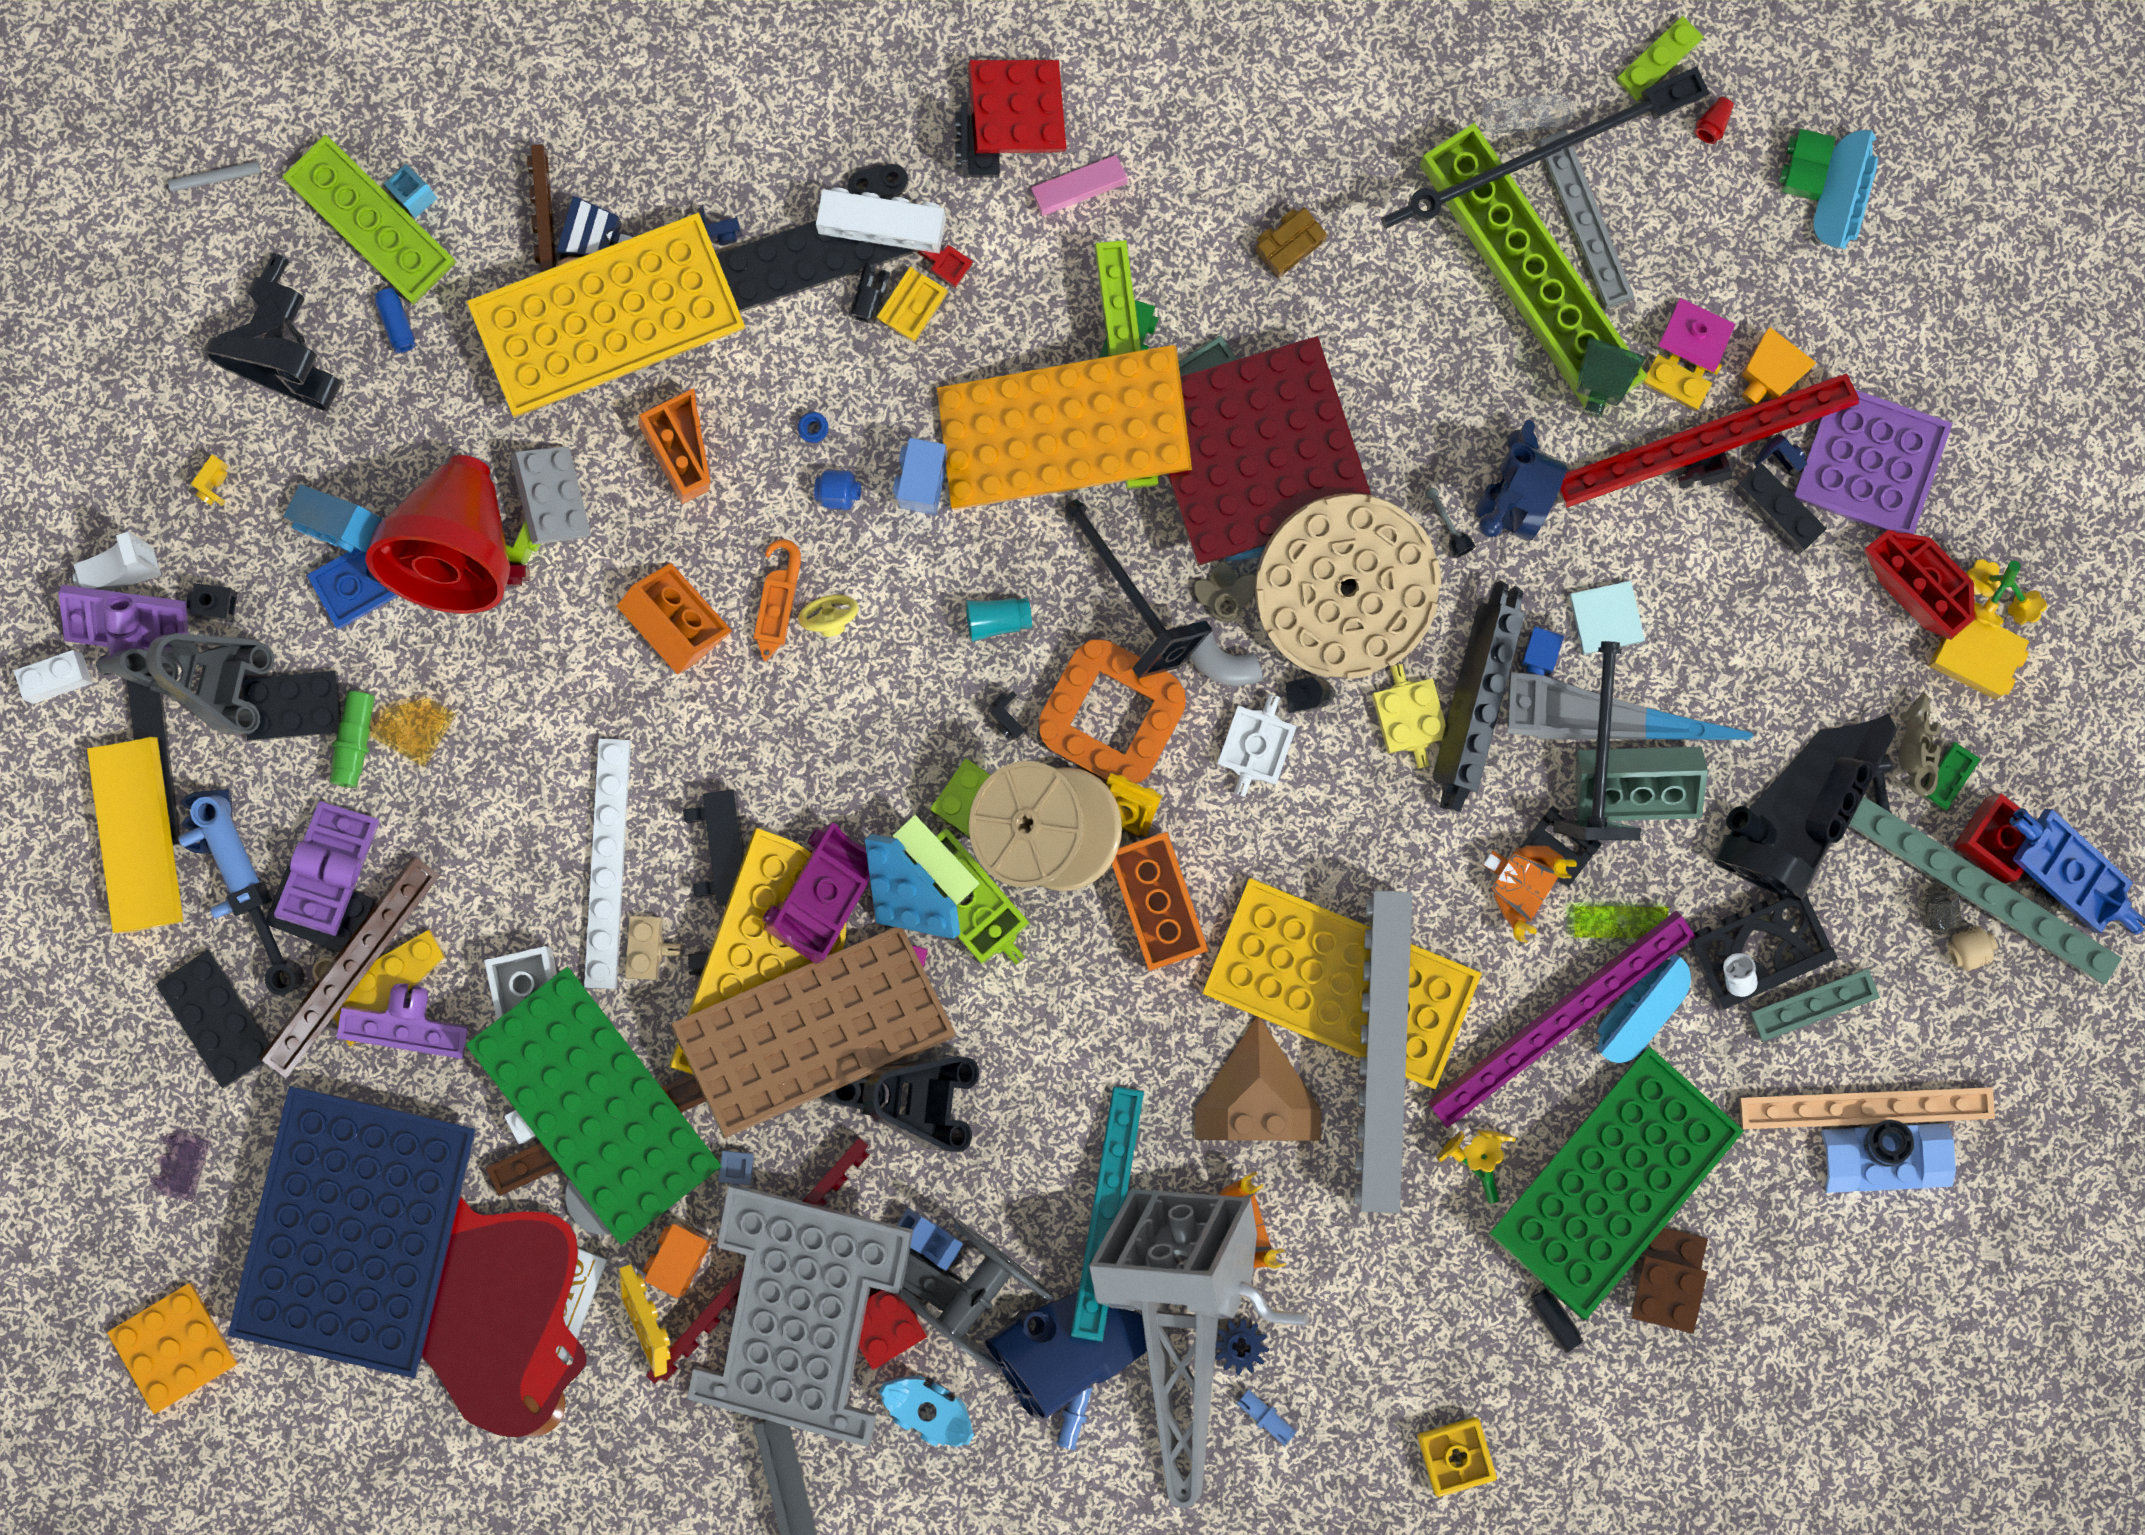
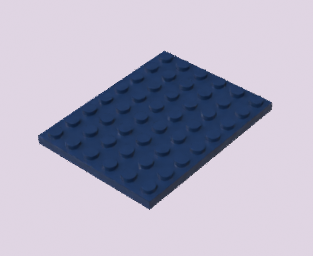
M289 1086L227 1336L414 1379L417 1378L477 1128Z

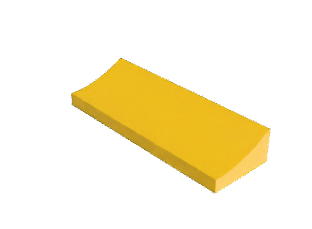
M148 737L87 748L112 932L132 933L184 922L158 738Z

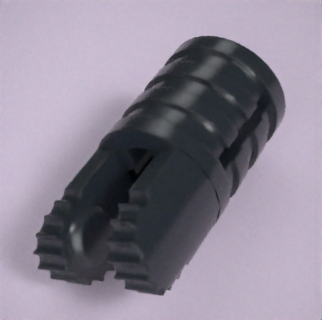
M866 262L859 279L854 302H852L848 315L855 320L875 324L876 315L879 311L878 308L881 305V299H883L890 272L881 270L875 278L876 281L872 288L871 284L875 267L873 264Z

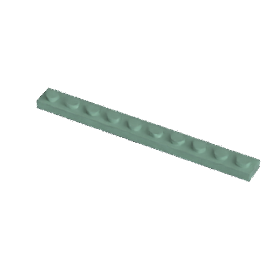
M1863 797L1849 824L1851 828L2100 984H2107L2122 957L1868 798Z

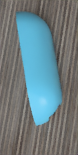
M1859 130L1848 134L1840 140L1832 152L1824 189L1819 198L1814 216L1815 233L1828 246L1846 249L1848 242L1856 240L1860 232L1878 164V156H1873L1872 142L1876 140V137L1872 130Z
M1671 955L1669 960L1662 962L1631 986L1601 1022L1597 1030L1600 1038L1596 1049L1606 1059L1615 1063H1624L1638 1056L1685 999L1690 987L1691 975L1687 963L1680 956Z

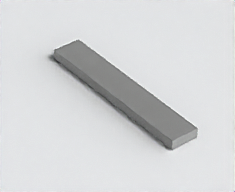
M1563 130L1537 141V145L1541 147L1568 135V132ZM1571 146L1544 158L1604 309L1608 310L1634 300V294L1574 147Z

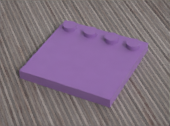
M1856 390L1859 396L1858 405L1821 417L1806 459L1808 465L1802 470L1794 496L1800 502L1883 531L1893 530L1896 533L1914 534L1953 423Z

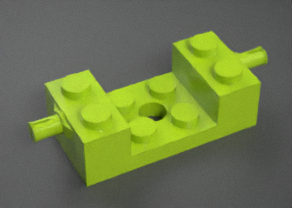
M946 828L936 837L980 883L973 890L974 897L971 903L957 905L960 929L958 937L982 965L994 955L1004 951L1016 966L1020 961L1012 952L1021 961L1026 956L1014 945L1018 934L1030 925L1029 921L949 829ZM913 858L910 859L914 865L917 864ZM936 883L933 884L944 898L948 896Z

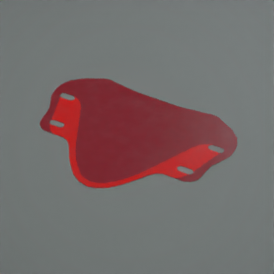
M460 1197L422 1356L441 1379L466 1421L499 1436L515 1438L526 1436L541 1428L551 1418L562 1392L581 1373L586 1365L587 1356L585 1349L567 1328L563 1317L576 1271L578 1258L577 1239L571 1226L558 1216L546 1212L529 1211L480 1215L474 1212L465 1200ZM558 1346H563L572 1356L573 1363L571 1365H566L557 1355L556 1348ZM526 1395H530L540 1406L539 1414H533L524 1404L523 1398Z

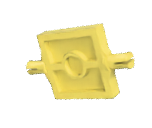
M1403 664L1392 666L1390 669L1395 685L1388 690L1372 694L1387 753L1413 751L1417 769L1428 767L1430 764L1425 748L1432 743L1442 741L1446 727L1434 680L1432 678L1420 682H1407Z

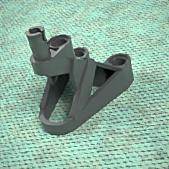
M172 633L155 638L148 650L122 649L116 651L113 655L100 656L96 667L101 674H116L126 680L150 687L151 691L168 695L172 700L183 703L212 730L227 735L252 733L260 724V714L256 706L238 699L243 676L268 673L274 665V654L269 646L254 639ZM167 643H169L172 646L164 648V646ZM194 643L220 646L199 652ZM176 663H178L181 667V677L179 681H177L179 670ZM197 664L203 667L197 692L194 694L190 691Z

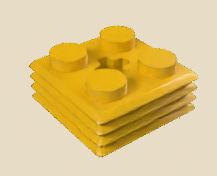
M1477 1417L1417 1434L1432 1489L1437 1497L1469 1489L1497 1479L1481 1422ZM1454 1449L1465 1453V1456L1460 1458L1461 1464L1456 1465L1454 1461H1449V1456L1453 1455L1452 1450Z

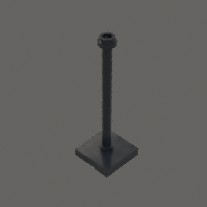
M1078 499L1068 503L1064 508L1066 519L1068 521L1074 520L1157 638L1132 670L1138 678H1143L1181 668L1211 633L1212 628L1205 620L1166 630L1085 515L1086 505Z
M1601 641V647H1598V652L1603 653L1592 816H1588V820H1554L1553 832L1583 840L1640 841L1641 828L1609 821L1608 817H1604L1616 654H1622V649L1620 648V642Z

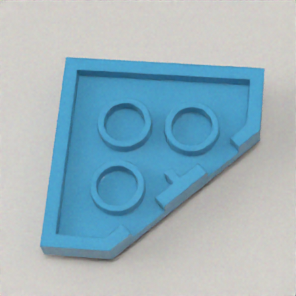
M876 834L866 837L865 846L876 923L950 939L958 936L960 929L957 905L949 896L944 898L933 886L935 880L919 862L914 865L903 852L906 849L905 846L897 838Z

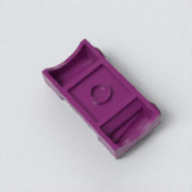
M833 822L822 829L816 828L807 841L811 845L809 848L811 852L810 857L785 900L776 907L771 905L762 918V921L765 922L763 930L815 964L825 960L870 881L866 848L848 838L838 825Z

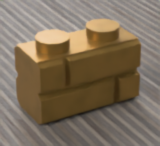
M1305 207L1298 212L1295 209L1290 210L1280 220L1283 223L1274 231L1268 228L1257 238L1259 243L1256 245V253L1278 279L1326 241L1327 233Z

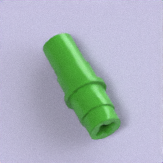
M356 691L347 692L336 741L332 742L331 746L334 748L330 767L332 770L330 784L345 788H357L365 755L369 754L370 750L367 748L375 701V696Z

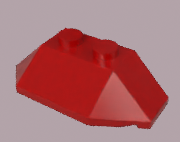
M1887 530L1864 549L1880 584L1924 629L1952 640L1975 620L1974 581L1930 537L1910 533H1896V531Z

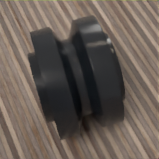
M1884 1120L1868 1130L1864 1138V1150L1867 1157L1874 1164L1881 1167H1893L1905 1161L1911 1155L1914 1148V1138L1910 1129L1897 1120ZM1884 1136H1889L1893 1139L1895 1143L1894 1151H1889L1883 1146L1882 1140Z

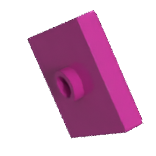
M1680 298L1658 346L1714 373L1736 324Z

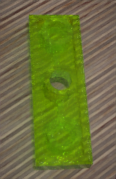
M1574 906V938H1641L1669 916V907ZM1619 916L1624 917L1627 921L1624 928L1617 925Z

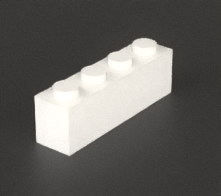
M834 187L831 190L822 189L816 227L821 235L940 254L946 215L944 208H940L938 204L932 202H923L922 205L910 203L909 200L901 197H893L892 200L881 199L874 193L850 194L846 189Z

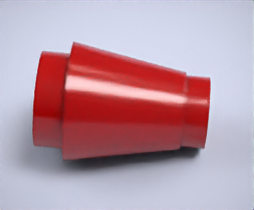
M1718 97L1713 105L1696 122L1695 134L1700 140L1709 144H1715L1723 138L1732 109L1734 108L1733 102L1726 97Z

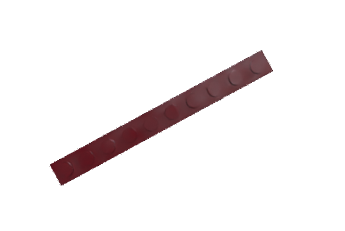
M859 1137L802 1202L824 1207L827 1204V1201L824 1199L831 1189L837 1192L849 1179L845 1173L853 1165L858 1169L870 1156L866 1151L870 1145L862 1137ZM744 1266L669 1349L670 1359L667 1360V1373L657 1377L654 1376L652 1369L647 1373L646 1377L654 1384L658 1383L661 1379L667 1382L679 1369L675 1363L680 1357L684 1355L688 1358L698 1348L700 1344L696 1341L697 1338L704 1331L709 1335L721 1322L717 1316L726 1307L730 1311L737 1304Z

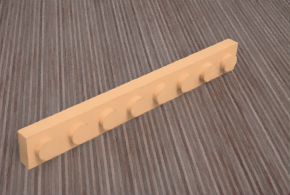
M1993 1087L1739 1098L1740 1127L1742 1129L1878 1124L1884 1120H1897L1902 1123L1995 1119Z

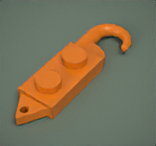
M786 539L772 542L765 552V556L769 558L775 549L784 548L789 552V562L787 570L773 571L765 578L753 637L758 643L764 662H767L780 646H785L797 588L801 552L797 545ZM768 650L769 655H764V652Z

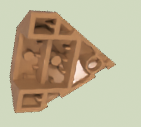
M1256 1017L1196 1106L1195 1140L1321 1141V1109L1261 1018Z

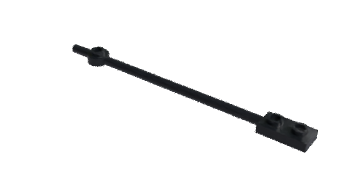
M1696 66L1641 92L1644 101L1437 193L1429 188L1419 189L1410 197L1408 206L1381 217V222L1384 228L1387 229L1412 217L1421 222L1430 221L1439 213L1441 204L1645 113L1650 112L1653 119L1656 120L1706 98L1710 92ZM1419 202L1426 204L1427 211L1419 208Z

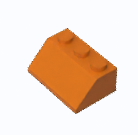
M672 563L633 584L616 606L677 675L695 665L732 632L729 626Z

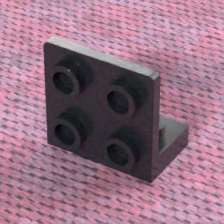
M961 102V111H955L956 137L961 139V141H955L957 169H962L963 178H1000V153H975L972 115H969L968 103Z

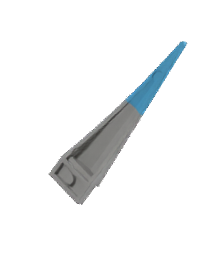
M1511 672L1509 677L1507 734L1537 736V739H1597L1600 694L1543 675ZM1613 698L1610 739L1750 740L1754 736L1753 733L1689 719Z

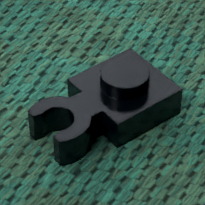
M1725 452L1674 470L1675 476L1685 475L1678 477V485L1682 489L1690 487L1695 481L1699 480L1703 487L1732 479V471Z

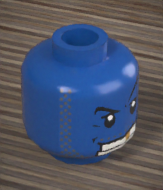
M827 469L821 474V477H816L814 497L824 509L847 511L853 507L855 500H860L861 483L856 482L854 474L849 470Z

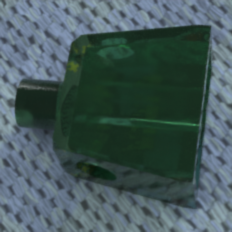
M1589 337L1583 347L1576 392L1589 397L1584 412L1594 417H1602L1606 403L1618 406L1641 368L1645 356Z

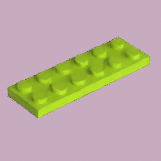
M326 134L282 176L413 306L457 263L442 246Z

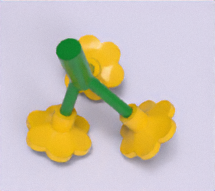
M1984 559L1976 560L1973 568L1967 570L1966 574L1974 581V595L1981 594L1983 597L1988 598L1984 606L1974 602L1975 619L1978 622L1988 624L1996 629L2003 624L2004 620L1997 615L1996 609L1999 606L1998 601L2005 589L2009 587L2012 588L2016 596L2014 597V602L2009 605L2007 610L2016 624L2035 623L2041 618V612L2047 609V602L2042 598L2039 591L2032 590L2024 593L2015 582L2021 568L2018 561H2010L2003 575L1999 574L2000 568L1997 563L1987 562Z
M1478 1129L1477 1134L1480 1136L1474 1137L1471 1144L1467 1145L1463 1150L1460 1145L1465 1135L1464 1132L1459 1131L1437 1154V1160L1442 1162L1447 1157L1452 1156L1459 1163L1463 1162L1481 1179L1488 1203H1497L1500 1198L1493 1172L1496 1164L1503 1161L1504 1158L1501 1144L1507 1141L1515 1142L1516 1137L1500 1132Z

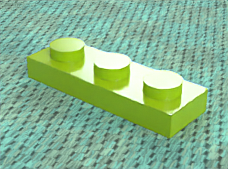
M1682 16L1623 71L1616 81L1638 102L1643 97L1641 92L1657 84L1703 40L1704 36Z

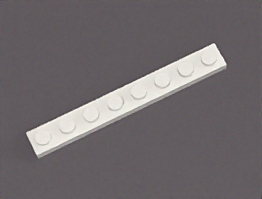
M599 739L584 988L617 989L631 751L630 740Z

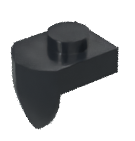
M1308 677L1285 682L1289 713H1299L1326 707L1333 701L1336 694L1333 686L1321 677Z

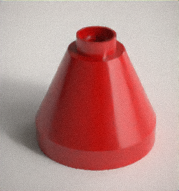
M467 455L452 456L447 464L436 468L376 526L366 553V563L368 569L378 582L391 592L412 603L448 613H479L492 609L501 602L510 576V564L495 485L489 478L491 471L484 462Z

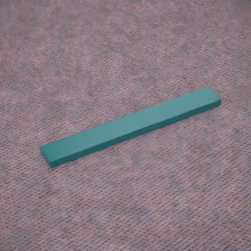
M1113 1086L1071 1337L1098 1342L1103 1341L1108 1306L1096 1301L1089 1266L1127 1197L1144 1091Z

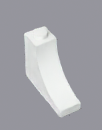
M130 532L116 535L117 543L113 547L99 555L74 564L76 571L73 574L74 584L76 587L113 591L161 576L153 546Z

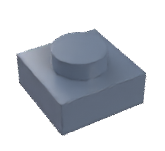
M722 1150V1167L720 1168L718 1182L750 1186L755 1154Z

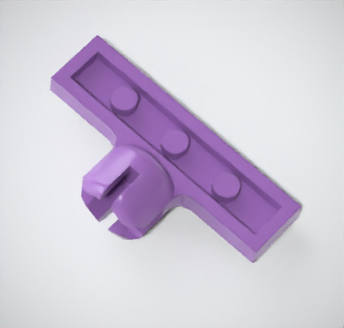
M395 984L391 988L386 1011L379 1012L349 1006H342L336 1039L463 1059L468 1026L426 1018L428 992L420 986H414L411 1000L406 1001L408 984Z

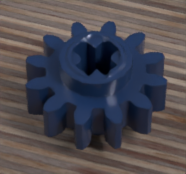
M1241 1318L1237 1327H1235L1231 1320H1228L1229 1330L1227 1332L1223 1329H1217L1218 1334L1223 1338L1222 1341H1216V1347L1221 1348V1352L1215 1355V1359H1226L1223 1365L1225 1371L1231 1365H1234L1237 1375L1241 1374L1242 1367L1244 1366L1247 1367L1250 1373H1254L1252 1365L1254 1361L1258 1364L1265 1363L1259 1356V1353L1269 1351L1267 1346L1260 1345V1341L1266 1339L1267 1335L1266 1333L1255 1334L1258 1329L1256 1322L1250 1328H1247L1245 1318ZM1238 1338H1244L1245 1344L1249 1345V1350H1244L1243 1355H1238L1237 1350L1232 1348L1233 1342L1238 1343Z

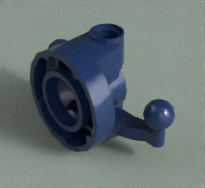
M1526 420L1520 430H1514L1509 434L1507 445L1510 450L1500 464V471L1503 476L1499 483L1490 484L1486 487L1475 505V512L1481 518L1479 529L1486 537H1497L1505 528L1512 531L1514 536L1527 542L1532 541L1546 520L1563 483L1567 463L1539 449L1537 438L1533 432L1535 423L1531 420Z

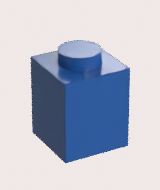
M1534 627L1530 632L1520 666L1526 667L1525 672L1528 674L1550 675L1554 670L1564 636Z

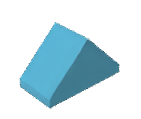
M407 164L383 183L414 218L419 216L438 199L427 183Z

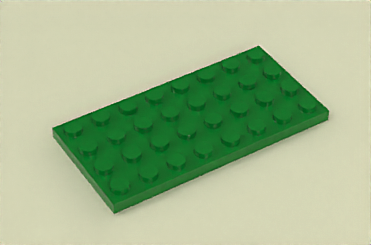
M568 966L465 1044L621 1246L722 1167Z
M1649 1046L1501 1217L1488 1235L1583 1321L1587 1320L1742 1135L1744 1130Z

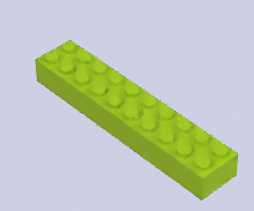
M1474 122L1423 155L1420 167L1437 192L1496 167L1502 164V162ZM1508 174L1445 202L1585 410H1587L1589 402L1601 405V410L1609 406L1610 404L1606 403L1604 399L1601 400L1600 397L1595 396L1594 398L1591 395L1585 396L1578 393L1581 366L1595 370L1597 367L1607 370L1609 362H1606V359L1593 355H1587L1586 362L1584 358L1582 363L1585 346L1588 349L1605 354H1616L1636 362L1638 361L1511 175ZM1639 364L1630 383L1616 377L1615 386L1612 385L1613 383H1610L1609 379L1608 381L1605 380V383L1602 384L1610 387L1620 398V394L1623 397L1634 390L1648 376Z

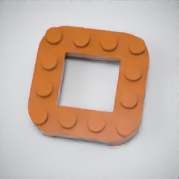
M1090 640L1075 651L1043 708L1039 718V733L1046 748L1053 754L1059 755L1105 781L1108 780L1110 773L1122 775L1138 785L1151 774L1184 713L1186 704L1185 690L1179 680L1167 671L1138 678L1132 668L1141 657L1110 641ZM1099 673L1154 701L1125 755L1071 726Z

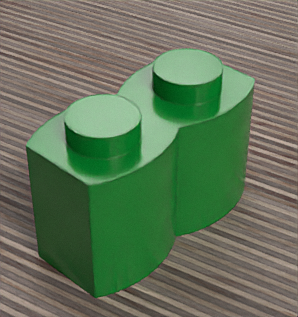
M1799 128L1795 136L1790 135L1785 152L1790 154L1789 164H1783L1778 181L1783 183V193L1815 201L1819 200L1824 189L1836 137Z

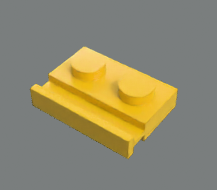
M910 266L878 314L877 320L885 323L891 329L915 343L948 294V290Z

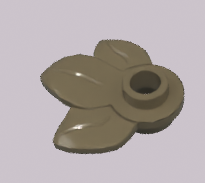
M1220 561L1213 569L1210 581H1195V595L1201 604L1211 608V612L1217 620L1225 623L1232 622L1239 617L1242 606L1253 599L1256 578L1254 574H1246L1237 579L1232 568L1224 561ZM1223 602H1229L1232 605V610L1225 613L1221 610L1220 605Z

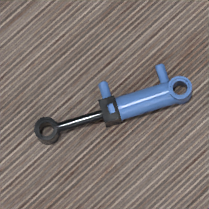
M220 795L198 798L192 804L190 814L194 823L199 827L180 835L179 842L183 847H186L204 838L207 841L230 895L226 896L227 901L211 907L212 916L217 919L233 912L236 917L249 912L272 964L265 974L266 987L276 995H284L297 990L304 982V970L295 961H284L261 910V906L273 900L265 882L259 881L232 821L230 803ZM209 803L214 806L216 811L214 819L209 818L206 813V807ZM281 970L287 972L290 977L288 985L283 984L280 980Z

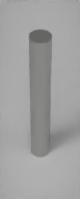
M259 161L170 179L168 180V186L170 191L173 192L262 172Z

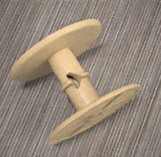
M1036 761L1014 762L994 772L978 790L969 816L970 841L978 861L995 879L1015 887L1026 888L1041 885L1056 891H1072L1086 887L1099 879L1110 867L1118 852L1121 841L1122 821L1118 804L1110 789L1099 778L1081 769L1069 767L1055 769L1047 764Z

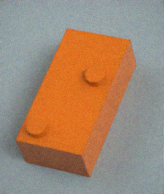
M1164 832L1118 848L1112 866L1148 970L1152 971L1209 951L1169 833Z

